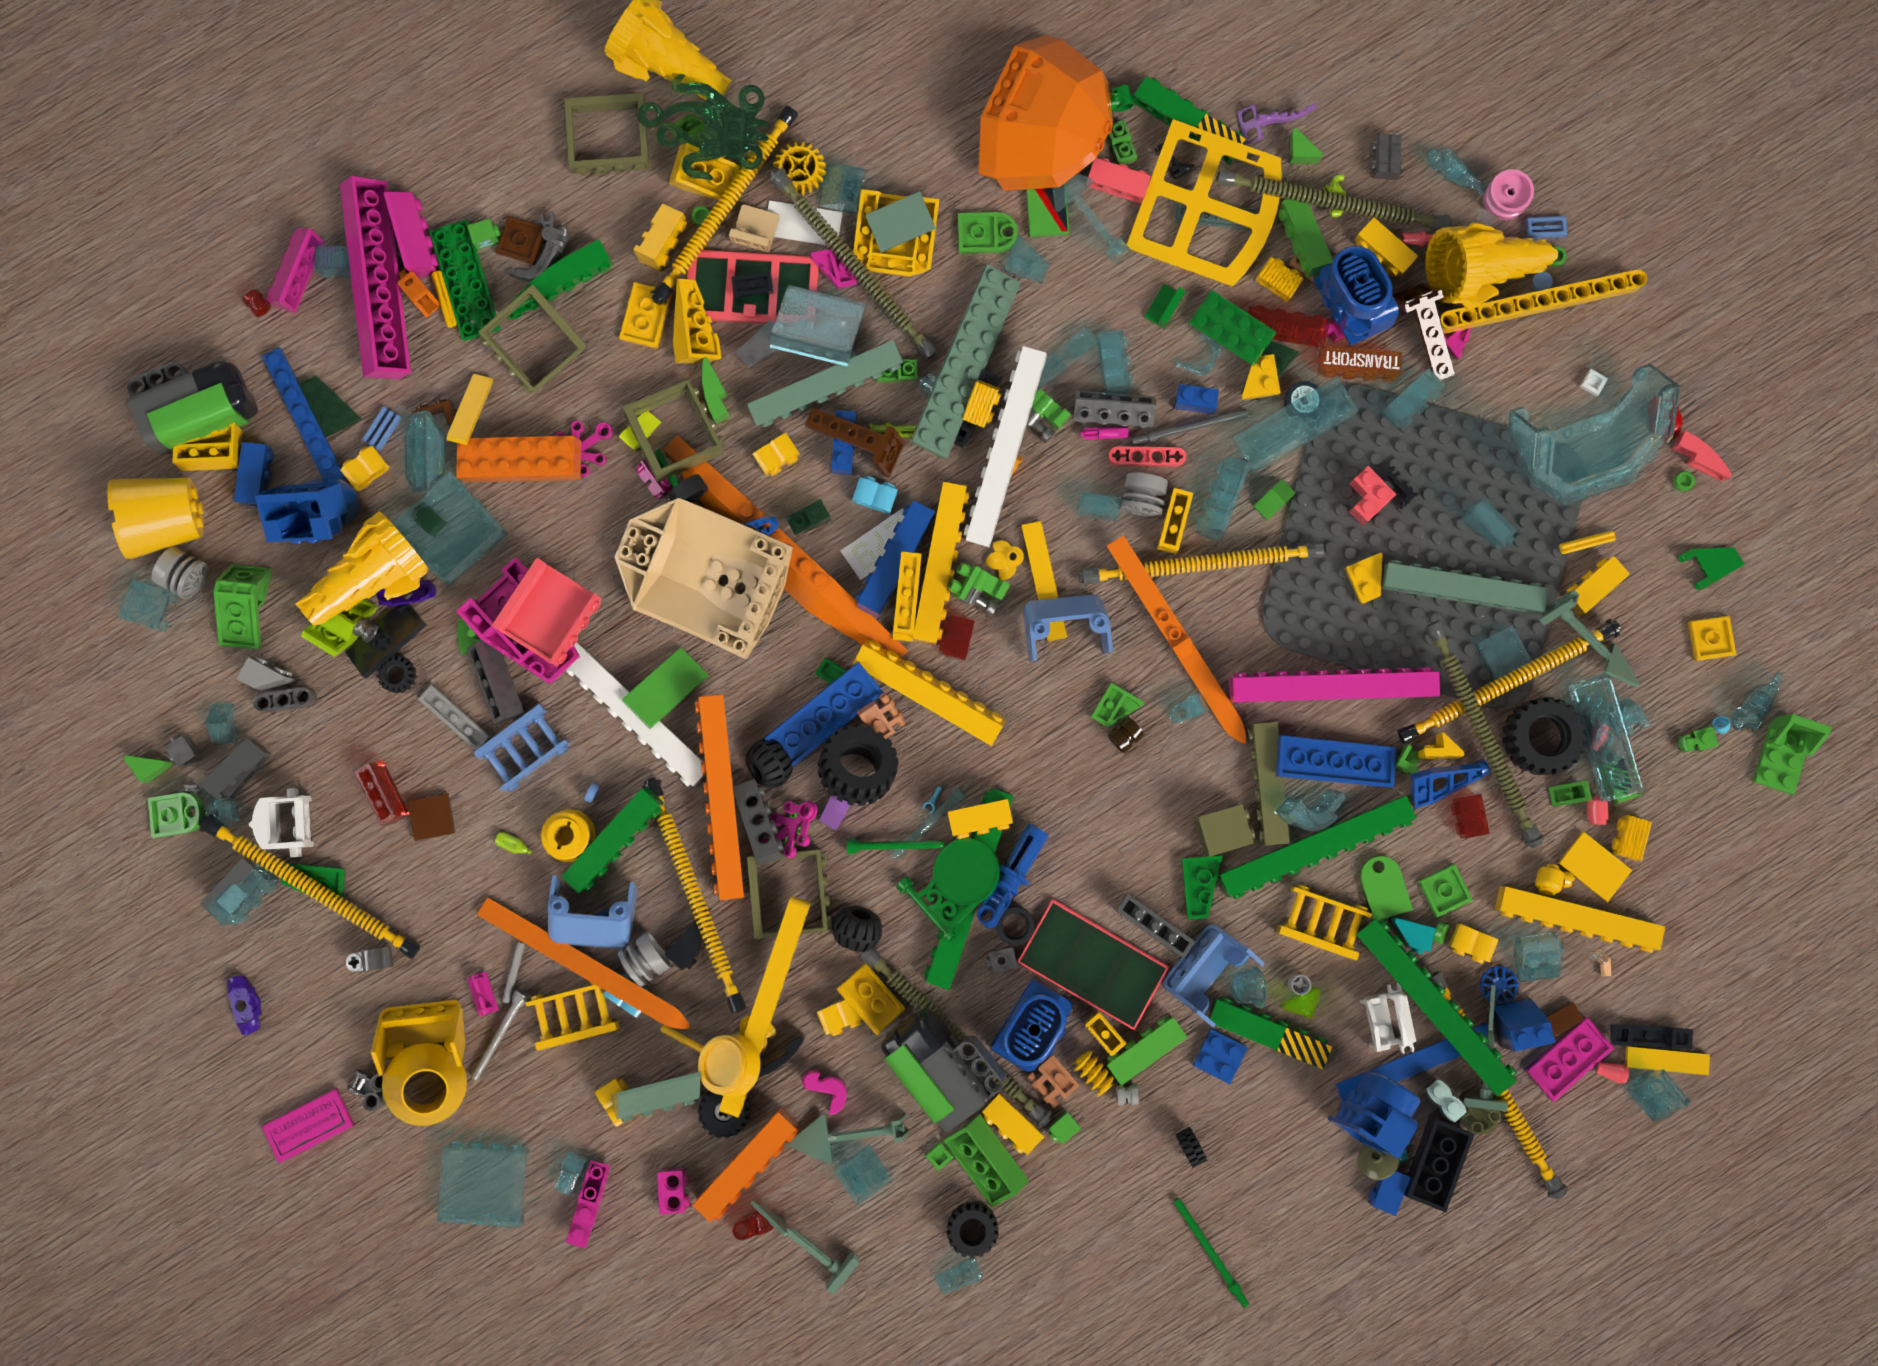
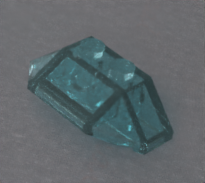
M427 410L412 413L411 422L405 435V477L412 487V491L417 493L430 490L445 474V435Z

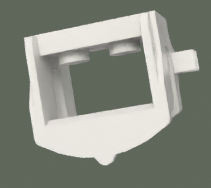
M298 788L287 789L286 797H268L258 800L249 826L253 828L255 839L261 849H289L290 857H302V848L313 847L314 842H311L309 802L312 801L311 796L299 795ZM294 803L292 807V815L295 818L293 836L296 838V842L281 843L279 804Z
M1398 982L1396 983L1397 988L1395 990H1392L1391 985L1387 984L1388 992L1364 996V999L1359 1000L1361 1004L1366 1006L1373 1040L1368 1045L1375 1052L1388 1050L1391 1045L1396 1044L1399 1045L1402 1054H1405L1404 1048L1406 1046H1409L1410 1051L1414 1052L1413 1043L1416 1042L1408 999L1407 995L1402 992L1401 985ZM1387 999L1394 1000L1401 1037L1394 1038Z

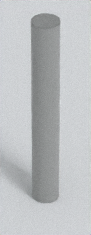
M517 942L502 999L504 1003H510L525 946V943Z

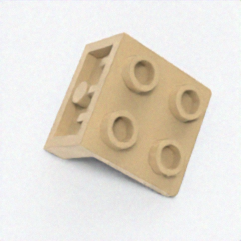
M743 204L736 227L730 230L729 237L731 242L769 253L779 222V214Z

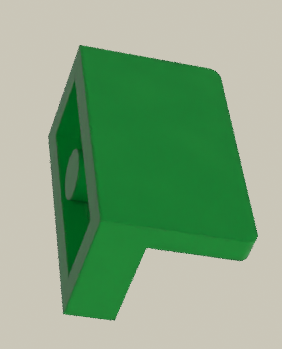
M1163 284L1144 318L1165 329L1186 290L1179 287L1176 291Z

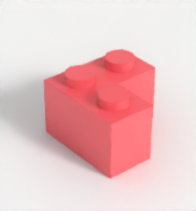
M1367 466L1349 483L1362 497L1349 513L1363 526L1397 494Z

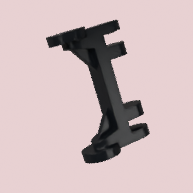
M1164 142L1158 145L1154 150L1156 152L1161 150L1164 145ZM1172 155L1171 161L1174 167L1169 171L1171 174L1179 171L1174 176L1175 180L1195 168L1194 164L1185 165L1179 163L1175 156Z
M1393 465L1379 477L1382 480L1391 482L1401 494L1402 505L1399 508L1402 510L1418 493L1415 492L1412 495L1409 493L1413 490L1412 486L1407 490L1396 478L1401 473L1399 471L1395 474L1391 472L1395 469Z

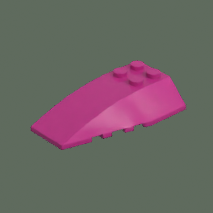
M515 557L501 570L505 574L479 599L475 601L470 598L456 612L482 641L548 684H551L580 658L575 646L569 648L565 661L556 667L492 626L528 571L522 562Z

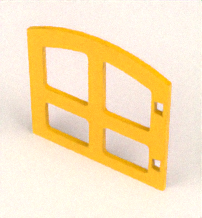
M1173 119L1128 239L1126 249L1233 287L1247 272L1263 248L1273 226L1280 196L1275 197V195L1262 194L1259 214H1253L1208 197V192L1221 157L1226 155L1262 168L1264 178L1281 181V158ZM1190 132L1202 135L1200 141L1188 138ZM1178 140H1184L1207 149L1206 158L1192 191L1164 181V176ZM1248 152L1260 156L1258 161L1246 159ZM1158 196L1186 206V212L1172 247L1158 244L1143 237ZM1202 212L1252 230L1249 239L1240 253L1226 268L1187 253L1189 243Z

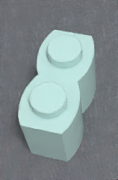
M1437 1080L1425 1090L1427 1098L1439 1107L1441 1114L1448 1121L1454 1123L1466 1113L1463 1103L1458 1098L1452 1096L1449 1087L1444 1082Z

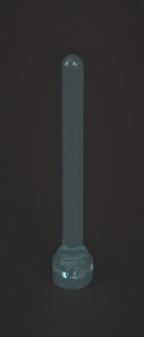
M955 786L950 791V798L905 841H917L954 804L962 803L967 797ZM896 849L890 855V858L894 861L897 860L907 849Z

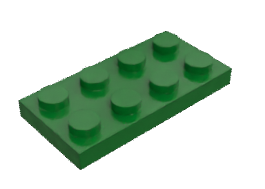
M1213 290L1209 292L1189 322L1190 325L1253 367L1276 335L1273 329Z

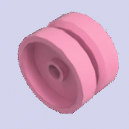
M1509 169L1502 171L1492 180L1484 192L1483 203L1485 209L1492 217L1498 220L1507 221L1515 219L1527 208L1534 197L1532 180L1527 174L1519 170Z

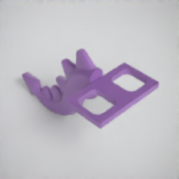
M1316 103L1305 107V110L1289 114L1287 112L1280 114L1273 112L1258 116L1255 104L1238 111L1243 138L1246 139L1245 145L1247 146L1263 139L1261 126L1264 127L1272 123H1286L1301 118L1314 111L1317 107ZM1252 109L1254 118L1244 123L1243 113ZM1256 127L1258 137L1249 141L1247 132Z

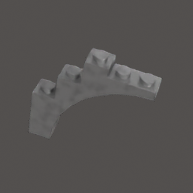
M833 316L816 332L813 331L815 327L808 319L804 321L801 318L785 334L782 333L785 329L777 321L773 323L769 320L735 352L749 368H753L763 359L777 352L793 348L821 349L837 354L845 360L858 356L852 350L854 345L847 338L842 339L847 334L845 331L847 326L840 318L835 320Z

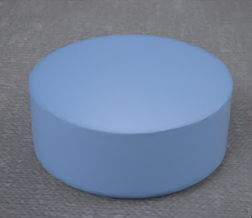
M1547 272L1537 273L1531 280V286L1535 291L1549 289L1553 284V279Z
M592 782L584 801L588 803L593 802L600 787L598 784Z

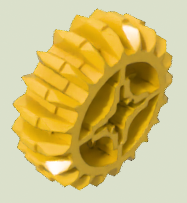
M795 141L794 147L787 144V150L781 148V155L776 154L775 158L777 161L773 162V167L781 169L789 162L791 169L787 175L793 181L792 184L796 188V192L801 191L803 196L805 195V190L812 193V187L818 189L819 185L817 182L823 183L822 176L826 175L824 170L826 164L822 162L824 160L823 155H819L818 149L813 150V145L811 144L806 148L805 142L798 146V143ZM814 162L815 170L811 176L809 174L808 168L810 167V164Z

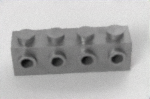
M1076 390L1073 412L1074 421L1080 423L1097 422L1101 425H1107L1108 423L1119 426L1136 425L1140 428L1153 427L1156 399L1155 396Z
M484 641L476 642L468 647L466 650L494 724L514 719L523 714L522 703L518 698L515 684L511 679L508 665L505 663L502 653Z

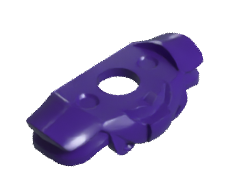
M420 579L419 588L411 591L413 594L408 599H403L401 595L387 600L384 597V589L377 592V599L379 605L395 606L423 602L435 597L437 591L431 580L421 581Z
M236 976L228 979L227 993L236 1025L241 1034L249 1035L258 1031L261 1026L259 1016L262 1015L261 1000L256 993V989L250 987L249 980L245 976ZM239 1000L246 1002V1009L243 1012L237 1009V1002Z

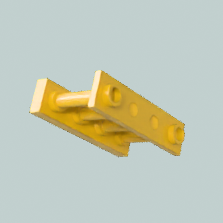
M901 552L893 640L913 642L922 555L919 553Z
M1299 884L1297 888L1291 887L1290 891L1296 892L1297 895L1288 922L1284 926L1278 925L1276 933L1357 961L1359 953L1354 951L1355 947L1353 945L1362 917H1372V914L1367 912L1368 908L1360 905H1355L1354 908L1311 893L1309 892L1310 888ZM1307 896L1316 899V903L1307 930L1301 933L1296 931L1297 927L1295 925L1304 897ZM1327 903L1336 907L1327 935L1321 940L1315 937L1316 933L1314 932L1323 905ZM1343 910L1355 913L1346 942L1341 947L1335 944L1336 940H1334Z
M590 982V986L548 997H543V994L532 996L531 1001L526 1002V1007L535 1005L542 1034L540 1037L541 1041L535 1043L537 1051L620 1029L619 1022H612V1018H609L603 989ZM593 989L602 1020L600 1025L595 1027L592 1026V1023H589L582 993ZM573 994L582 1025L580 1030L575 1032L569 1027L562 998ZM555 1000L562 1030L560 1031L561 1035L553 1037L549 1032L543 1002Z

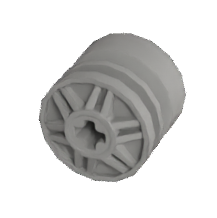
M1128 473L1124 488L1132 493L1123 494L1122 498L1126 501H1122L1120 508L1138 516H1161L1163 509L1160 507L1164 505V501L1157 497L1165 496L1168 481L1152 474Z
M173 546L164 551L154 565L151 579L156 585L167 590L170 589L171 593L186 600L199 590L207 575L208 567L203 561L193 556L189 557L188 553Z
M649 932L636 939L638 949L628 944L626 946L627 951L625 949L618 951V956L624 970L640 987L646 985V979L648 981L653 980L652 969L660 975L671 968L668 957L664 955L665 952Z

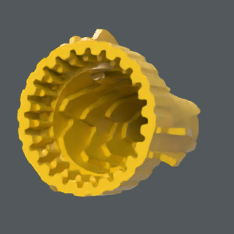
M633 0L618 20L604 48L606 55L613 60L615 70L637 79H643L646 82L650 78L649 70L674 82L685 91L689 89L704 100L718 104L732 80L716 69V65L698 52L700 49L687 40L685 35L674 26L667 14L661 10L662 2L660 0Z
M1477 222L1471 223L1468 227H1444L1437 230L1429 241L1426 251V277L1430 286L1442 290L1443 298L1438 299L1439 301L1453 304L1461 303L1466 309L1473 308L1498 295L1499 290L1491 284L1505 283L1507 279L1524 278V274L1544 272L1547 269V265L1553 264L1554 260L1557 259L1558 250L1546 242V239L1532 241V238L1504 237L1502 231Z
M378 511L363 523L364 526L356 535L349 550L342 555L343 558L327 570L329 573L313 586L311 592L295 603L314 626L325 623L344 610L346 612L349 611L360 601L366 598L369 599L381 589L385 590L384 597L389 600L419 588L420 578L429 569L408 541L381 511Z

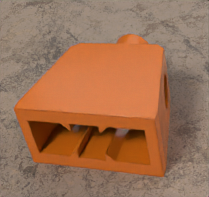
M402 270L399 273L400 280L397 284L426 318L441 307L439 301L413 271Z

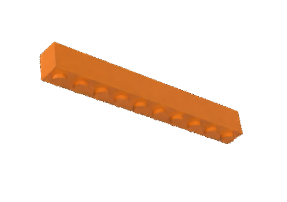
M723 694L698 696V701H695V711L700 713L697 731L698 734L702 733V742H699L700 754H704L705 761L701 762L702 774H706L707 782H703L704 795L708 794L709 802L705 803L706 815L710 814L711 822L707 823L708 835H712L713 843H709L710 855H714L715 863H711L712 875H716L717 883H713L714 895H718L719 900L744 898Z

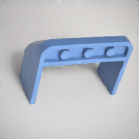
M1084 595L1036 600L1025 604L1023 619L1028 662L1037 661L1035 640L1046 638L1050 632L1049 622L1088 618L1091 630L1095 633H1101L1103 654L1112 653L1110 620L1101 598L1097 595Z
M552 875L548 901V934L553 942L557 944L624 949L630 944L638 892L634 882H630L627 902L614 903L610 908L609 917L568 913V901L564 897L559 896L561 882L557 876Z
M1211 924L1205 927L1196 938L1194 945L1185 958H1180L1168 973L1163 985L1168 992L1214 1028L1216 1024L1204 1015L1210 1006V1000L1204 995L1228 963L1238 967L1243 965L1249 957L1261 966L1265 963L1248 947L1217 925Z

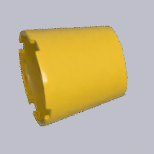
M126 478L109 480L107 487L109 511L113 510L115 522L111 524L118 546L126 559H134L203 537L204 521L202 514H204L202 502L199 501L197 488L191 478Z

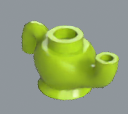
M1344 174L1334 176L1329 186L1325 185L1323 190L1346 195V190H1343L1338 183L1339 181H1344ZM1331 209L1330 217H1339L1343 211Z

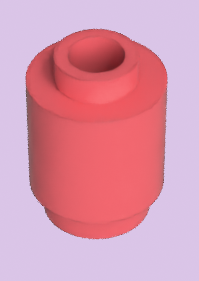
M1591 796L1592 800L1587 801V820H1589V824L1607 825L1606 820L1609 819L1608 800H1604L1603 796Z

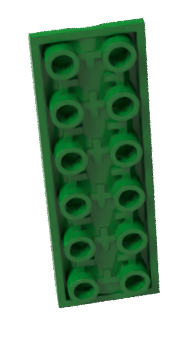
M467 219L429 231L463 342L480 337L479 331L497 316L478 250L472 243L467 227L469 225ZM500 324L490 333L500 331Z

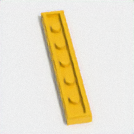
M1038 521L1022 525L1038 600L1058 598L1042 523ZM1064 621L1049 622L1050 632L1046 637L1047 642L1067 638Z

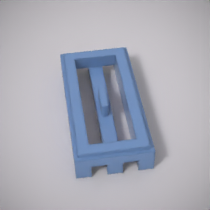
M1566 216L1525 219V224L1527 225L1526 238H1561L1568 235ZM1562 222V225L1532 226V223ZM1562 230V231H1556V232H1533V233H1532V231Z
M383 406L362 440L381 451L402 418ZM393 417L394 419H393L392 423L390 424V426L388 427L387 431L385 432V434L383 435V437L381 438L380 442H379L378 445H377L376 442H377L378 438H379L380 435L383 433V431L385 430L387 424L389 423V421H390L391 418Z

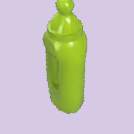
M499 832L495 839L497 846L514 854L532 853L521 839L506 832Z

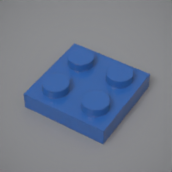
M1210 1028L1193 1066L1231 1084L1248 1047Z

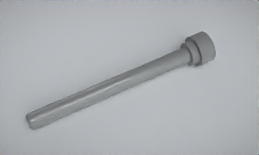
M516 989L512 995L513 1004L473 1071L472 1079H479L517 1011L524 1004L526 1005V1002L530 999V996L524 991Z

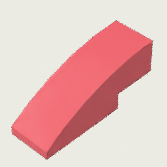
M1687 431L1677 436L1672 449L1690 457L1686 465L1721 482L1731 478L1730 470L1709 445Z

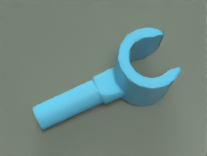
M938 786L931 799L924 803L923 810L927 804H931L933 809L930 814L933 813L936 808V799L942 790L941 787Z

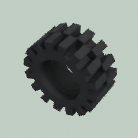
M392 656L377 669L379 671V674H376L377 678H379L378 683L382 685L383 689L390 692L404 693L406 692L405 690L411 689V685L415 684L414 678L417 679V675H415V672H417L416 668L413 667V663L409 662V660L399 656ZM395 667H400L404 672V677L399 682H393L390 679V671Z
M1191 1127L1175 1134L1192 1168L1208 1161Z

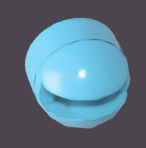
M1718 716L1712 722L1715 731L1720 734L1727 733L1731 728L1730 721L1726 716Z

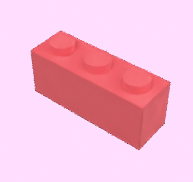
M1096 158L1093 161L1086 186L1142 204L1151 176L1142 170H1131L1124 164L1116 165L1110 163L1106 158Z

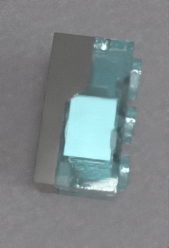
M242 857L199 904L223 926L242 924L249 917L248 911L251 908L256 909L263 902L262 896L265 893L270 894L277 887L276 883L280 879L274 873L269 872V869H264L265 866L261 867L260 864H256V860L253 862L251 858Z

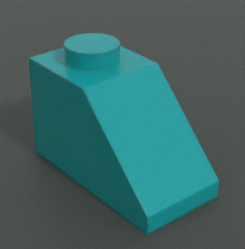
M1391 917L1390 922L1404 945L1411 947V952L1423 955L1424 951H1431L1436 928Z

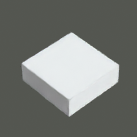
M1590 369L1579 387L1597 397L1608 378Z

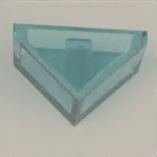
M234 704L212 705L205 724L213 745L235 744Z

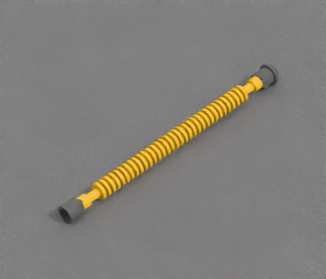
M1320 541L1306 543V545L1298 546L1294 549H1287L1285 545L1282 547L1278 546L1277 549L1272 547V550L1271 547H1268L1267 551L1266 548H1262V552L1261 549H1257V553L1255 549H1252V551L1246 550V552L1242 550L1241 554L1240 551H1236V555L1235 552H1231V556L1229 552H1226V556L1224 553H1221V557L1219 553H1216L1215 556L1210 554V557L1209 554L1205 555V559L1204 555H1200V559L1199 556H1195V560L1191 556L1190 561L1188 557H1185V561L1182 557L1179 558V561L1178 558H1175L1174 563L1173 559H1169V563L1165 559L1164 564L1162 560H1159V564L1156 560L1154 565L1152 561H1149V565H1147V562H1144L1143 565L1147 573H1150V577H1154V573L1157 577L1159 572L1161 576H1164V572L1166 575H1169V571L1171 575H1174V570L1176 574H1179L1180 571L1183 574L1185 569L1186 573H1190V569L1191 572H1195V568L1197 572H1200V567L1202 571H1205V567L1209 571L1211 568L1215 570L1216 567L1221 569V566L1222 569H1226V564L1227 568H1231V564L1235 568L1236 563L1238 567H1241V565L1247 566V564L1251 566L1252 563L1257 565V561L1261 565L1262 560L1263 564H1267V560L1268 563L1283 562V560L1287 562L1288 557L1295 556L1299 558L1307 557V559L1324 557V545ZM1119 565L1118 569L1107 570L1106 568L1098 569V567L1085 569V567H1082V571L1078 572L1079 583H1083L1084 587H1087L1088 584H1097L1100 581L1119 577V580L1122 581L1124 576V579L1128 580Z
M1441 971L1431 974L1430 979L1434 984L1439 983L1446 991L1444 995L1450 1000L1451 993L1447 988L1448 986ZM1460 1008L1458 1011H1459V1012L1462 1014V1016L1464 1017V1016H1465V1013H1462V1012H1463V1009ZM1509 1089L1505 1090L1498 1097L1493 1092L1494 1098L1508 1101L1507 1111L1502 1112H1504V1116L1509 1121L1510 1126H1512L1511 1128L1515 1135H1517L1518 1140H1520L1529 1159H1531L1530 1161L1533 1164L1537 1163L1539 1166L1540 1174L1548 1190V1196L1555 1199L1563 1197L1568 1187L1562 1183L1552 1168L1546 1164L1544 1159L1547 1155L1544 1153L1543 1148H1541L1540 1143H1538L1539 1141L1536 1139L1535 1134H1533L1532 1129H1530L1531 1127L1525 1120L1524 1115H1522L1520 1108L1516 1106L1517 1103L1514 1101L1511 1093L1508 1092Z

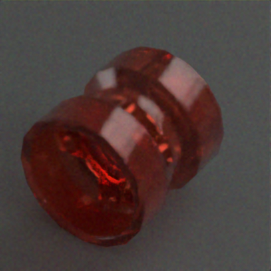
M258 289L249 291L242 299V302L251 308V312L255 317H261L271 309V304L262 298L263 295Z

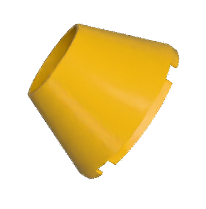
M435 1043L414 1044L401 1050L389 1062L382 1081V1093L389 1110L398 1119L416 1126L433 1125L451 1116L462 1103L467 1087V1077L463 1064L457 1067L453 1052H448L444 1046ZM421 1071H431L438 1074L446 1084L441 1097L430 1104H417L411 1101L404 1091V1086L408 1079Z

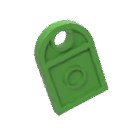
M1001 212L958 213L959 254L1002 253L1009 250L1017 239L1018 229L1015 221L1009 215ZM1005 228H1010L1013 231V235L1006 237L1002 234V231Z
M182 792L148 798L151 838L191 833L200 827L198 824L205 815V809L202 800L196 794ZM193 806L195 807V810H196V813H195L194 816H193L192 813H191V810H192V807H193Z
M1384 856L1368 859L1361 867L1360 882L1369 911L1372 914V920L1376 917L1381 920L1413 910L1398 864ZM1375 861H1380L1383 865V869L1379 873H1376L1372 868Z

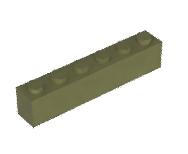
M1278 722L1252 724L1250 729H1248V740L1252 741L1250 760L1254 761L1252 780L1256 781L1254 800L1258 801L1256 820L1257 822L1260 821L1261 829L1258 830V840L1262 842V846L1290 843L1283 777H1276L1279 736Z

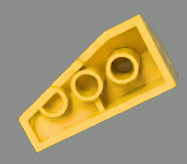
M677 279L673 335L675 363H701L706 357L708 361L722 359L717 333L714 334L710 325L712 320L710 316L706 315L704 310V300L696 280Z

